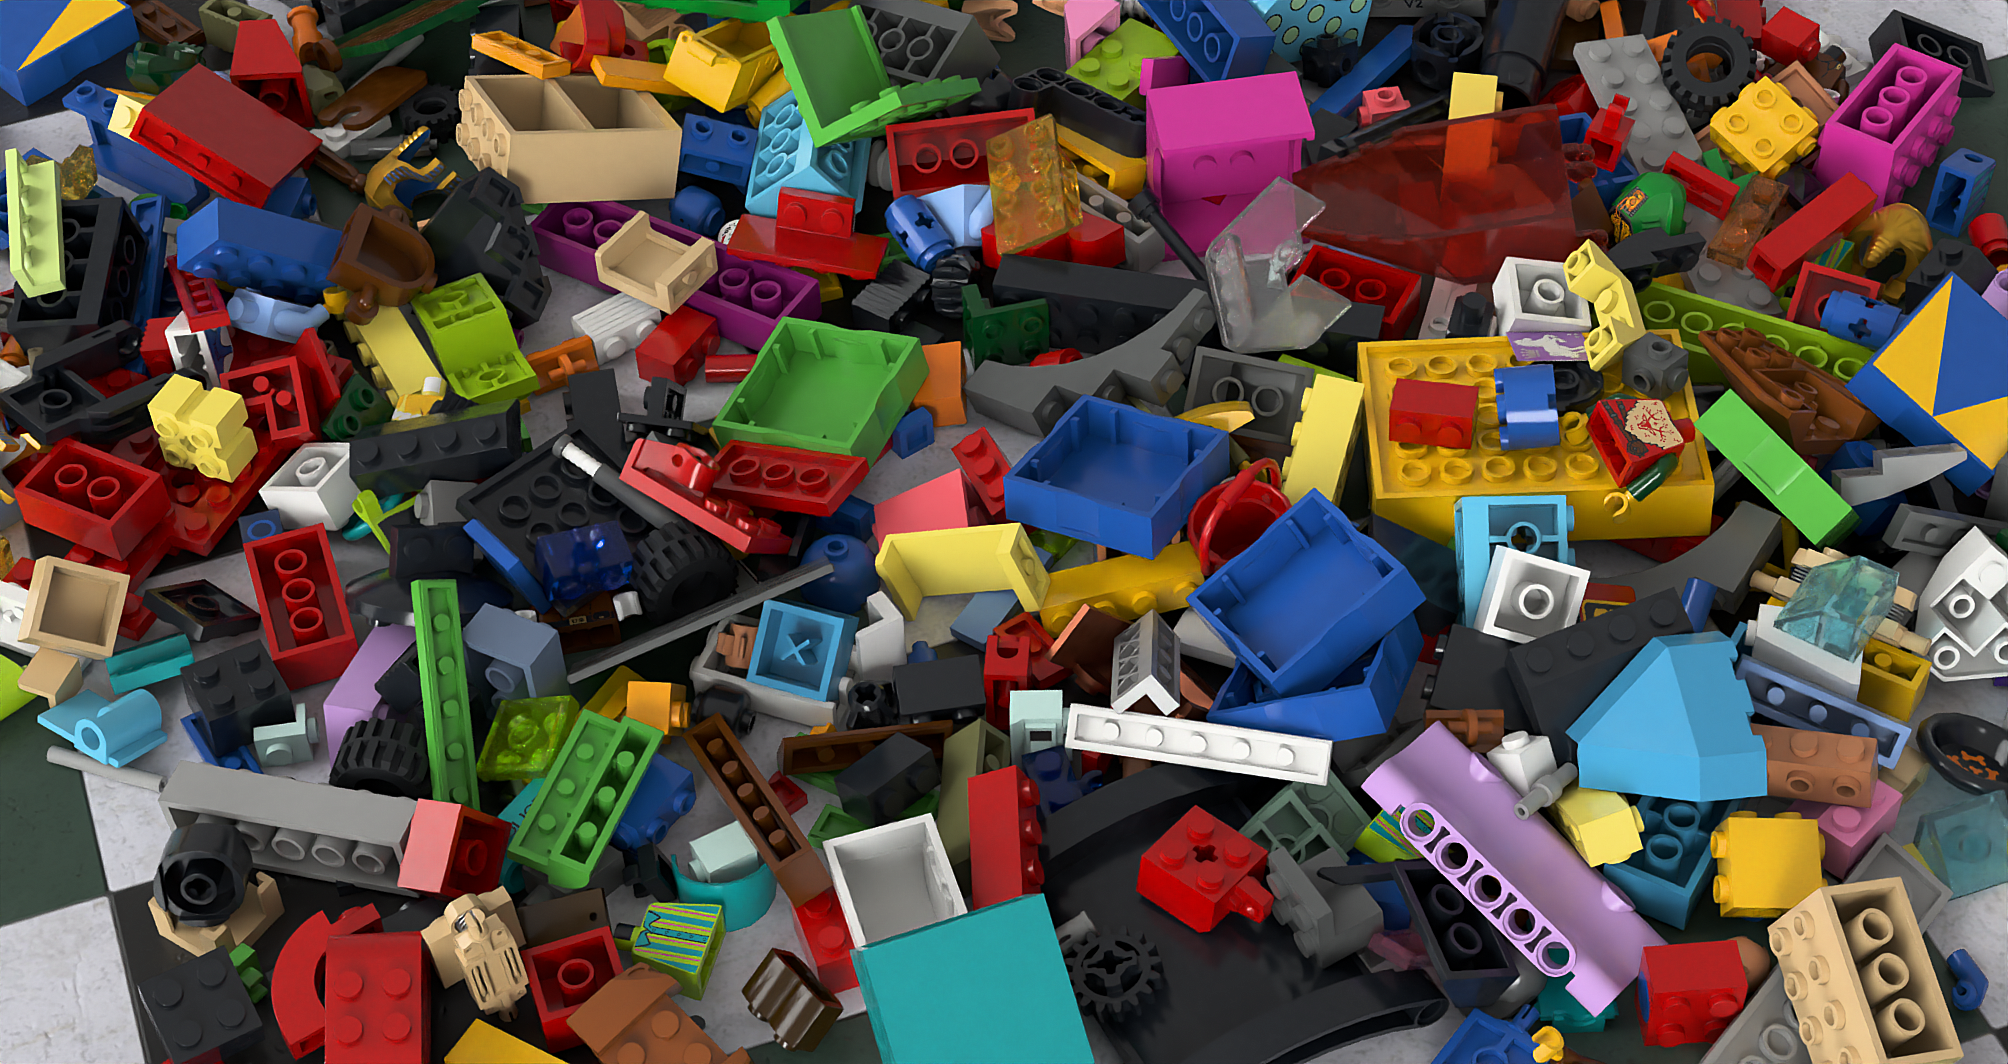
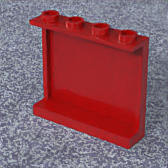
M200 63L141 109L129 135L134 141L231 201L263 210L272 193L299 168L302 167L307 171L310 169L323 143L322 139Z

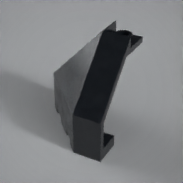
M488 166L461 181L419 233L429 243L434 254V273L438 274V279L433 289L481 272L504 305L511 327L521 330L539 321L551 295L552 287L548 276H543L537 255L541 253L532 225H527L520 205L524 203L520 188Z

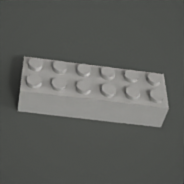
M180 760L158 798L159 805L171 832L179 827L195 823H214L221 826L227 824L236 827L241 832L242 839L250 849L253 860L252 868L335 883L338 880L352 883L357 887L417 898L421 895L397 886L400 864L404 858L411 830V819L417 805V801L411 798L374 794L368 790L357 791L334 787L328 783L316 784L294 780L287 776L276 777L254 773L247 769L236 770L215 766L208 762L196 763Z

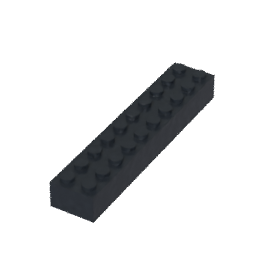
M1003 253L992 284L994 308L1037 299H1046L1049 311V348H1074L1079 352L1097 355L1122 345L1151 328L1174 310L1193 288L1207 292L1218 316L1212 328L1204 335L1197 346L1272 361H1278L1282 354L1354 378V382H1357L1358 342L1383 341L1385 306L1008 253Z

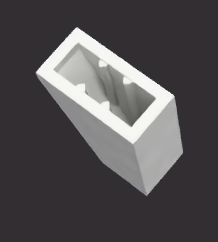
M1760 604L1757 621L1748 620L1745 645L1753 646L1752 658L1855 701L1857 699L1861 678L1865 619Z

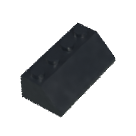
M518 398L363 427L349 441V476L361 492L371 490L377 498L423 490L430 480L466 482L492 477L522 457L520 401Z

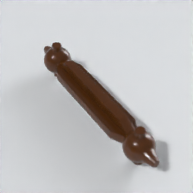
M321 145L313 163L349 186L348 188L351 193L356 192L357 194L365 195L364 187L368 174L360 173L357 168Z

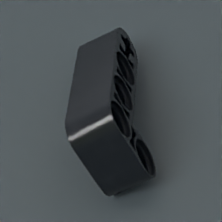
M1038 68L1012 80L1007 111L1034 108L1036 123L1048 118L1123 156L1130 158L1146 156V112L1055 68Z

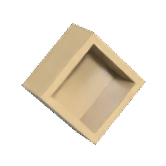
M49 555L36 560L17 641L95 660L112 657L130 576Z

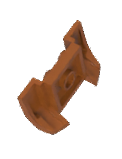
M643 962L637 963L609 980L566 1020L567 1025L592 1049L600 1064H755L743 1046L728 1057L671 999L684 989L680 986L679 982L668 974L662 973Z

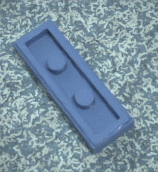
M1033 545L1047 572L1054 563L1053 555ZM1014 590L976 592L951 625V635L986 653L987 636L993 635V629L1009 621L1021 607V603Z

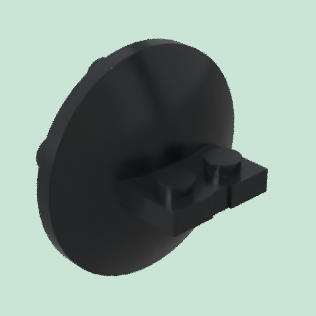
M469 521L442 522L438 523V525H391L389 567L370 572L348 582L345 587V604L349 607L351 614L366 617V624L370 626L386 627L391 624L415 627L411 582L416 580L456 579L461 629L464 630L485 603L501 609L513 610L514 595L504 585L473 572L474 542L463 529Z

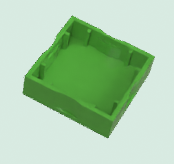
M783 316L758 353L753 368L744 380L737 385L712 423L721 449L732 439L867 458L869 469H871L930 373L920 340L916 337L873 330H848L829 323Z
M1731 389L1722 395L1693 424L1822 552L1824 547L1835 549L1863 522L1853 508Z

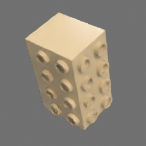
M1901 876L1820 887L1767 927L1770 935V947L1777 956L1784 977L1785 992L1792 1001L1799 1022L1800 1037L1807 1046L1812 1064H1953L1964 1057Z

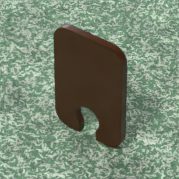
M397 66L382 67L321 110L317 115L318 120L323 126L333 127L343 116L359 112L342 123L343 128L350 131L367 129L427 85L429 82L428 75L422 70Z

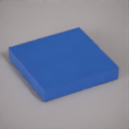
M473 518L463 527L495 570L536 610L543 615L552 607L546 600L543 588L522 561L478 519L475 520Z

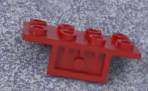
M782 186L778 197L777 219L742 214L727 244L726 254L737 256L745 261L762 260L774 262L780 267L797 266L812 269L816 273L827 274L832 272L849 275L856 280L876 279L889 246V239L853 232L855 198Z

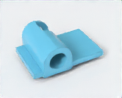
M87 689L38 715V723L73 742L74 747L105 765L109 763L116 768L122 767L165 743L168 736L167 733L161 731L162 714L158 701L151 693L144 689L134 690L114 702H110Z

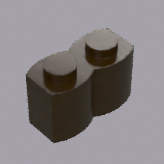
M772 948L741 990L749 1002L748 1010L759 1020L769 1023L775 1031L773 1037L777 1043L791 1052H796V1050L813 1052L844 1010L836 996L817 980L815 974L799 957L790 951Z

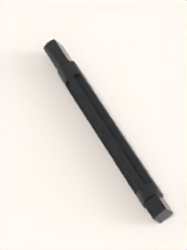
M1452 87L1357 131L1320 145L1316 162L1334 169L1361 154L1432 122L1449 117Z

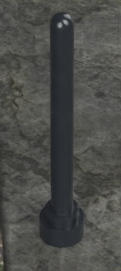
M1147 188L1137 194L1127 206L1136 219H1142L1145 223L1150 222L1197 280L1219 283L1161 213L1162 207L1159 205L1161 200L1151 188Z

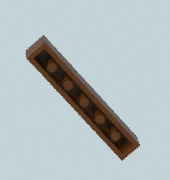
M715 713L683 733L684 740L701 768L794 907L798 908L834 885L813 847L720 713Z

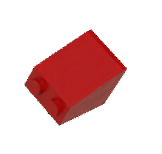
M275 19L240 21L230 70L231 83L302 128L315 127V117L303 68Z

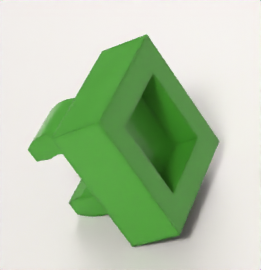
M242 942L229 956L252 1003L256 1004L268 993V989L260 984L264 976L256 951Z

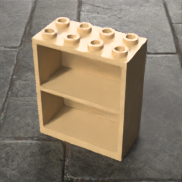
M574 73L543 80L530 74L465 76L464 89H461L459 92V107L462 111L461 123H458L456 126L457 144L463 148L469 160L474 163L479 171L489 166L517 185L524 200L522 204L675 198L683 130L650 92L602 86L595 73Z

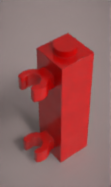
M1849 171L1757 242L1752 249L1746 267L1755 274L1757 280L1763 281L1770 288V291L1775 293L1790 278L1801 271L1804 261L1811 263L1869 217L1878 195L1872 191L1866 182L1861 181Z

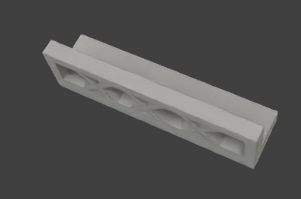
M1154 609L1150 610L1114 638L1110 705L1118 714L1122 713L1145 694L1149 696L1166 716L1180 706V638Z

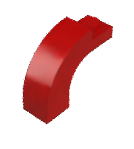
M373 903L363 908L357 906L348 909L333 924H330L323 910L305 921L291 935L280 952L273 972L271 997L281 1034L295 1061L325 1045V1008L319 1000V990L325 975L328 936L384 933L381 917Z

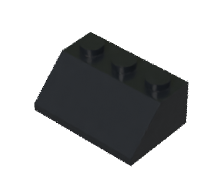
M1451 860L1459 866H1465L1467 863L1466 860ZM1430 861L1393 862L1389 869L1437 975L1455 1008L1492 1006L1520 976L1499 929Z

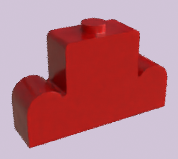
M1019 190L1010 197L1005 195L1004 201L995 212L993 222L981 228L983 263L997 270L1003 253L1112 268L1126 260L1124 225L1023 190Z

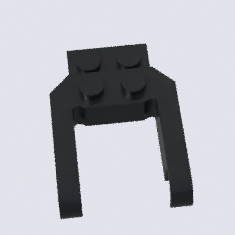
M120 320L36 356L32 367L33 375L31 380L0 393V409L46 446L69 435L73 436L80 443L111 445L154 425L147 405L174 374L201 382L204 390H207V380L193 368L184 367L170 374L163 373L106 399L103 394L86 381L132 362L141 355L139 348H141L140 343L143 342V331L129 320ZM131 334L128 343L119 349L120 341L126 335Z

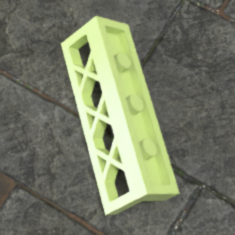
M17 148L5 150L10 272L28 298L66 289L60 169L54 160L28 166Z

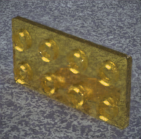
M1047 114L986 141L997 253L1001 257L1003 254H1015L1067 233L1069 229L1083 224L1076 166L1059 146L1056 120L1052 114Z

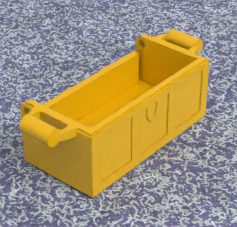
M790 12L785 17L796 16L797 14ZM730 18L696 34L690 30L681 32L663 78L718 112L725 113L747 102L783 65L776 48L770 40V32L766 22L743 23L739 18Z

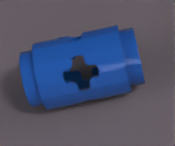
M911 194L904 195L887 208L884 216L887 220L886 227L917 269L932 275V271L936 269L938 259L956 254L953 248V240L922 199H917Z
M1833 290L1825 306L1820 321V328L1828 330V335L1877 351L1898 330V327L1909 315L1903 314V309L1848 290L1843 292Z

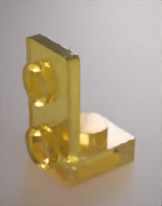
M79 144L71 156L64 159L62 164L56 162L60 169L61 198L65 200L85 199L98 181L93 148ZM30 155L25 162L30 166L51 160Z

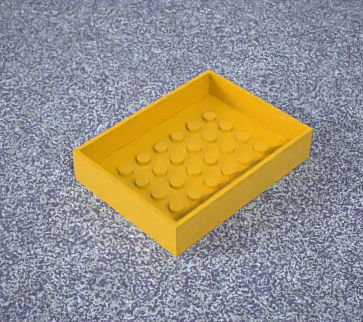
M1678 329L1646 330V334L1650 331L1683 349ZM1591 332L1582 333L1585 340ZM1507 336L1358 342L1357 382L1365 384L1361 431L1371 514L1374 513L1443 546H1447L1451 536H1455L1454 504L1462 497L1566 495V506L1572 505L1574 508V530L1568 531L1567 541L1710 535L1715 483L1704 436L1696 427L1695 439L1693 442L1685 443L1675 471L1660 487L1641 502L1635 500L1631 503L1629 519L1624 523L1616 524L1612 517L1623 505H1615L1609 511H1605V497L1612 492L1625 493L1628 489L1626 487L1618 488L1589 433L1582 443L1570 444L1565 435L1567 431L1562 426L1563 417H1558L1560 445L1501 451L1499 427L1507 426V424L1499 425L1496 395L1504 393H1496L1494 369L1526 366L1534 362L1517 361ZM1623 359L1600 370L1604 379V395L1601 400L1615 393H1623L1640 399H1652L1621 382ZM1688 377L1685 386L1679 392H1674L1666 398L1663 403L1673 420L1689 418L1694 424L1699 419L1690 377ZM1397 378L1479 387L1478 420L1471 450L1389 441V408ZM1516 533V536L1511 538L1512 543H1526V540L1522 539L1520 534Z

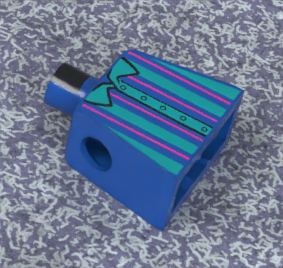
M1960 148L1945 159L1939 166L1925 215L1929 226L1958 238L1985 202L1996 161L1966 148ZM1961 201L1955 209L1951 206L1952 202Z

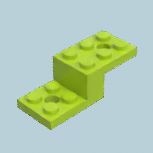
M481 272L432 289L429 295L425 293L418 294L410 301L414 313L429 335L442 376L453 393L483 405L518 398L520 401L529 397L533 391L541 389L536 373L518 348L504 305Z

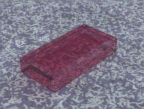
M1409 929L1375 933L1367 947L1404 970L1433 967L1421 937Z

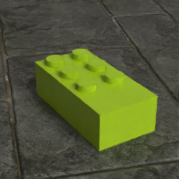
M1129 18L1065 73L1146 112V95H1139L1143 58L1183 55L1166 34Z

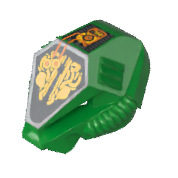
M1646 172L1639 175L1620 190L1622 194L1612 203L1613 207L1607 211L1615 227L1611 243L1613 247L1631 235L1661 227L1669 236L1684 234L1687 224L1683 220L1686 190L1672 175Z

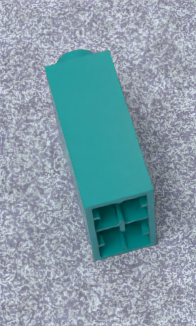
M1044 893L1024 894L849 950L883 1064H1095Z

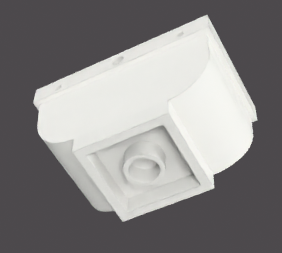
M931 813L822 842L824 857L855 948L968 912Z

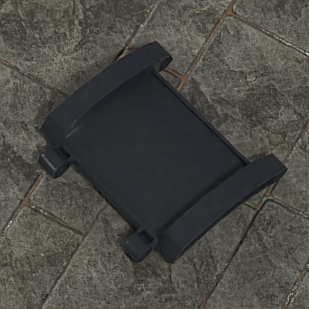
M1167 762L1110 783L1066 805L1038 822L1042 831V843L1038 845V854L1045 877L1044 883L1040 885V891L1044 893L1054 929L1075 918L1080 912L1085 910L1100 934L1097 937L1102 936V929L1105 925L1109 926L1112 934H1117L1122 925H1127L1130 937L1141 930L1144 932L1147 943L1154 941L1159 957H1161L1165 971L1160 974L1164 984L1163 989H1152L1156 1000L1154 1004H1148L1144 1001L1139 1004L1142 1015L1137 1016L1129 1010L1125 1012L1124 1022L1119 1023L1115 1014H1109L1106 1022L1101 1023L1096 1010L1092 1013L1124 1061L1123 1064H1304L1324 1054L1362 1040L1392 1032L1432 1025L1444 1016L1450 1003L1424 969L1396 972L1392 968L1371 973L1359 955L1354 952L1322 970L1312 956L1306 958L1301 953L1294 940V931L1288 923L1281 925L1275 918L1272 910L1260 924L1238 912L1230 911L1211 931L1199 933L1136 892L1141 856L1195 805L1238 832L1254 816L1248 807L1264 804L1277 794L1281 786L1277 778ZM1266 866L1263 880L1260 883L1263 888L1273 895L1266 876L1270 874V868ZM1069 934L1058 941L1059 945L1070 939L1071 935ZM1072 951L1064 956L1063 959L1076 957Z

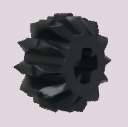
M952 254V256H944L943 259H938L936 269L932 271L933 282L930 286L933 292L931 299L935 301L934 308L942 317L963 319L961 286L977 284L982 298V290L985 289L982 285L984 275L980 273L981 266L978 261L974 260L973 256Z

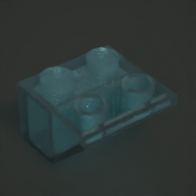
M1860 555L1814 566L1777 616L1773 627L1854 663L1892 609L1900 573Z

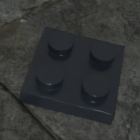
M206 579L147 589L142 601V605L157 614L156 616L159 620L176 626L185 632L187 638L200 643H206L211 639L226 636L235 637L240 633L258 630L261 621V614Z

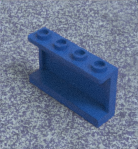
M86 80L62 98L64 107L85 116L93 144L78 155L82 167L139 195L146 193L166 194L171 203H182L190 212L210 197L207 185L141 144L108 129L119 95Z

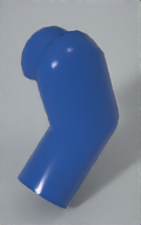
M1959 949L1953 952L1946 961L1959 979L1956 987H1953L1951 990V997L1958 1009L1972 1011L1983 1003L1989 987V981L1965 949Z

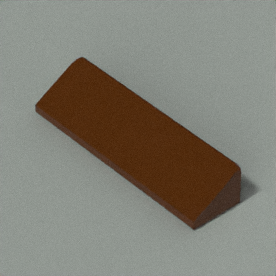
M951 719L786 737L782 739L778 748L777 761L782 776L847 769L897 732L931 748L935 759L943 758L944 743L947 738L952 736L953 722Z

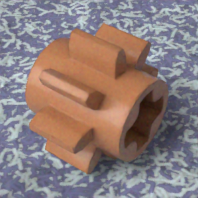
M731 623L729 632L718 633L716 652L726 655L724 665L749 669L759 626Z

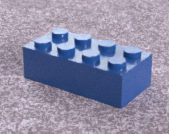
M217 197L177 227V269L193 273L198 278H213L225 281L233 287H248L260 290L261 293L266 295H279L294 299L295 302L300 304H311L323 296L324 289L338 286L327 280L326 276L342 231Z

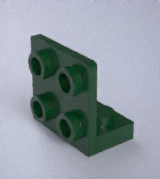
M977 284L961 286L964 343L974 372L985 359L1015 366L1030 363L1039 354L1050 352L1049 311L1046 299L991 308L988 298H981Z

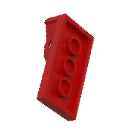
M642 438L635 441L620 474V480L744 553L787 555L793 539L780 532L782 527L779 524L762 517L757 519L749 514L750 508L745 504L732 499L726 501L710 492L720 471V466L705 450L683 442L672 445Z
M731 439L714 457L720 466V471L710 492L726 501L732 499L745 504L753 511V516L757 519L760 517L770 518L780 511L812 514L818 517H831L870 472L865 457Z

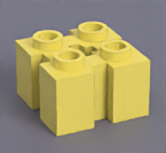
M174 374L147 405L154 428L161 435L158 440L165 461L173 466L185 467L191 470L197 466L199 471L209 478H218L233 483L258 452L252 429L243 426L249 417L243 397L240 394L218 387L207 391L203 389L201 382Z

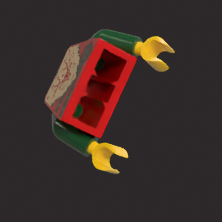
M1615 393L1603 400H1598L1596 404L1586 408V414L1584 415L1572 411L1566 413L1562 418V426L1567 431L1565 435L1568 442L1574 445L1580 444L1587 438L1589 433L1618 488L1626 487L1628 489L1625 493L1612 492L1605 497V511H1609L1615 505H1623L1612 517L1616 524L1624 523L1629 519L1631 503L1635 500L1641 502L1660 487L1675 471L1685 443L1693 442L1696 433L1691 419L1673 420L1663 401L1657 398L1640 399L1623 393Z

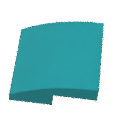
M183 631L113 652L112 657L104 659L115 695L181 675L179 668L195 663L189 640Z

